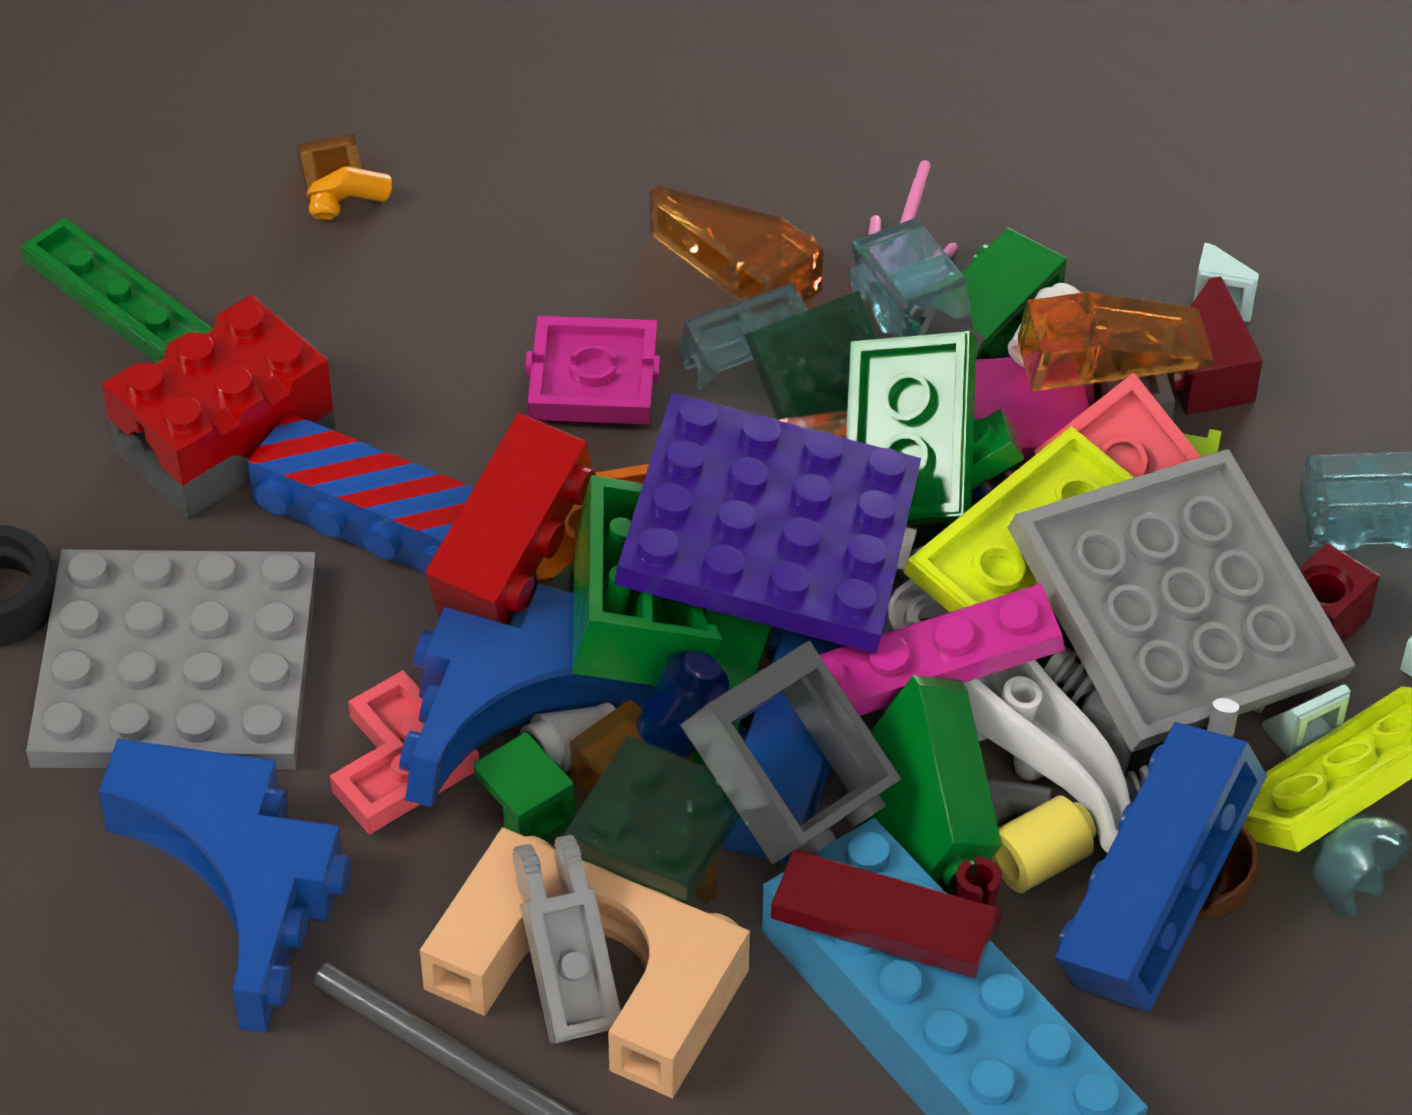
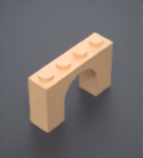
M501 828L420 949L424 990L483 1016L487 1014L518 964L530 951L520 904L525 902L517 885L512 855L514 853L513 849L521 845H532L540 860L547 898L566 894L555 862V849L548 842L536 836L525 837L506 828ZM583 861L588 887L595 890L604 936L610 937L628 947L645 967L641 980L608 1031L609 1071L673 1099L749 971L750 931L740 927L734 920L723 914L706 913L676 900L674 896L663 889L644 887L616 875L611 869L601 863Z

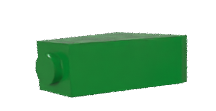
M913 675L870 731L901 777V780L880 793L887 806L870 817L871 819L875 818L943 891L956 892L958 866L968 859L971 864L970 876L974 874L975 857L991 860L1001 848L1002 843L966 687L961 680Z

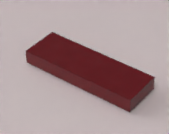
M795 849L792 852L771 903V919L975 979L993 933L998 912L996 907Z

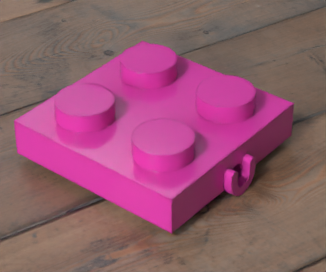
M537 316L533 351L526 352V377H530L527 402L528 417L546 421L650 424L654 382H659L661 357L656 356L657 320Z

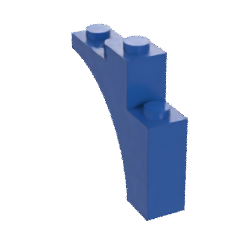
M538 584L529 608H524L520 613L515 612L511 626L444 607L434 632L425 629L422 631L414 654L413 668L422 670L419 697L423 698L420 708L419 721L423 722L424 725L421 733L409 731L401 752L399 770L409 772L405 800L432 807L441 787L451 773L474 749L479 748L500 733L531 720L535 714L594 707L608 702L615 708L649 711L665 715L673 689L572 674L574 593Z
M117 739L98 791L107 833L120 834L144 842L167 853L200 877L218 897L230 916L239 937L238 966L232 988L239 1029L267 1033L274 1007H284L287 1002L292 975L291 966L287 965L292 948L301 949L304 944L308 919L328 922L335 895L345 896L351 878L352 859L350 855L342 854L339 826L286 819L288 791L286 789H279L275 760Z

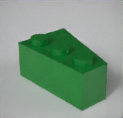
M591 475L575 527L572 674L704 693L722 643V638L716 624H708L701 607L613 585L619 559L643 483Z

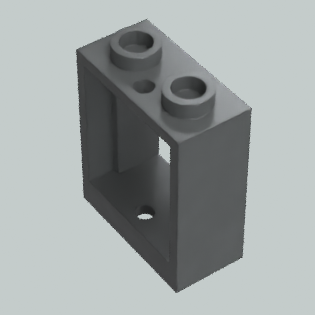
M810 640L708 703L681 724L682 729L772 865L793 852L794 849L814 855L837 839L830 828L832 825L845 817L850 826L854 828L887 806L880 793L901 780V777ZM782 693H784L849 791L848 794L801 825L798 824L733 725Z

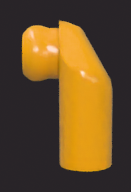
M350 166L342 167L310 185L306 194V199L310 201L309 213L317 220H332L340 213L339 201L351 196L377 202H386L392 190V179L390 175Z

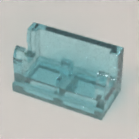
M790 283L685 320L678 358L685 370L695 366L698 367L699 378L697 379V387L699 390H704L715 385L717 373L790 346H793L796 356L809 352L812 348L813 339L819 335L820 329L794 284Z

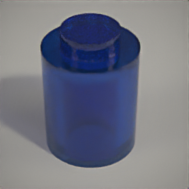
M700 651L677 652L667 659L636 722L639 735L650 747L672 757H687L697 751L682 729L681 724L708 703L728 692L730 687L729 679L719 662L709 654Z

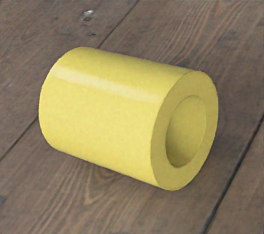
M1056 796L999 827L1002 846L991 861L1000 868L1002 879L1012 890L1017 893H1024L1092 855L1094 851L1093 838L1096 837L1094 820L1082 804L1078 802L1073 803L1064 796Z

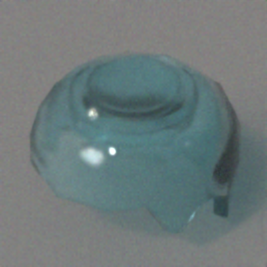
M1369 813L1350 818L1322 838L1314 852L1313 880L1325 901L1338 917L1351 919L1358 914V908L1354 901L1355 894L1367 892L1380 896L1383 893L1384 871L1399 864L1411 851V836L1403 824L1391 816Z

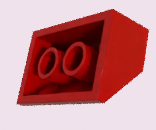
M517 413L425 571L439 618L443 608L446 607L506 624L513 611L520 613L525 608L535 585L533 575L544 557L551 559L559 549L565 534L564 521L574 504L582 505L591 475L596 476V472L592 468L587 441L524 414Z

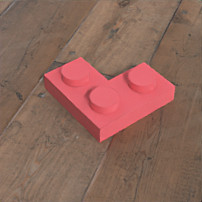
M404 670L348 701L350 718L377 748L329 775L332 793L369 835L421 805L405 800L409 772L399 770L401 752L409 731L421 733L424 725L423 722L419 721V713L423 698L419 697L420 688ZM476 749L451 773L439 793L474 773V763L479 760V752Z

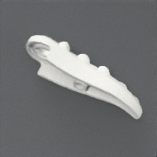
M908 580L896 588L890 598L883 627L884 633L921 622L919 620L923 618H934L950 612L916 583ZM1036 660L964 682L963 684L968 691L979 742L989 738L1014 755L1015 773L1025 781L1038 780L1045 776L1071 794L1092 816L1100 845L1108 853L1118 834L1122 812L1131 802L1126 780L1118 759L1096 726L1053 682Z

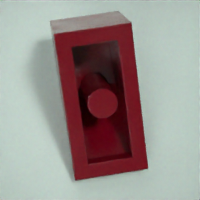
M1221 276L1208 280L1175 326L1172 333L1169 356L1163 358L1172 392H1176L1186 415L1253 403L1256 400L1263 359Z

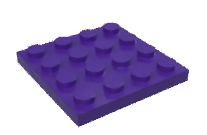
M671 392L619 559L613 585L876 654L883 632L921 458L900 453L893 449L877 447L839 437L828 432L816 431L778 421L767 416L756 415L710 403L703 399L691 398Z

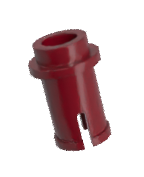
M975 857L974 874L970 876L971 864L968 859L964 860L957 869L955 896L998 908L994 933L1000 926L1003 915L1001 904L997 900L1002 880L1001 870L990 859Z

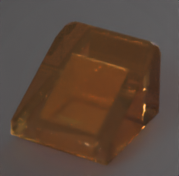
M355 134L298 144L297 156L307 190L313 182L342 167L350 166L362 169Z

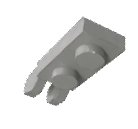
M572 834L557 837L554 844L555 862L566 894L547 898L540 860L532 845L517 846L513 849L514 853H512L518 889L525 902L520 904L550 1043L564 1042L609 1031L621 1012L595 890L588 887L584 863L581 859L582 854L580 853L577 839L575 840Z

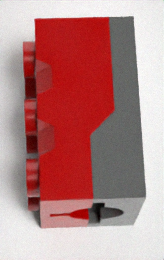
M252 294L217 314L213 329L207 333L187 332L168 343L163 359L155 364L136 362L101 383L114 452L187 519L195 516L250 481L248 459L287 412L331 430L335 428L328 359Z

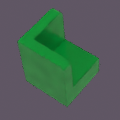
M527 732L474 763L475 777L503 807L504 828L525 837L536 836L548 841L576 824L574 783Z

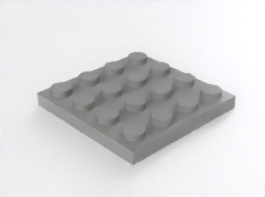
M1229 449L1018 513L1007 527L1038 584L1042 583L1052 610L1131 752L1165 741L1174 722L1197 728L1208 726L1212 703L1218 698H1227L1235 701L1239 705L1238 715L1343 679L1356 666Z
M61 549L26 749L30 768L107 769L117 739L275 760L277 770H296L318 571L316 552Z

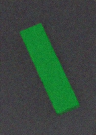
M64 217L20 245L22 260L155 363L163 359L167 344L187 332L205 334L213 329L67 217Z

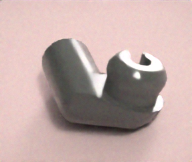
M988 779L998 827L1011 817L1021 816L1049 801L1052 787Z

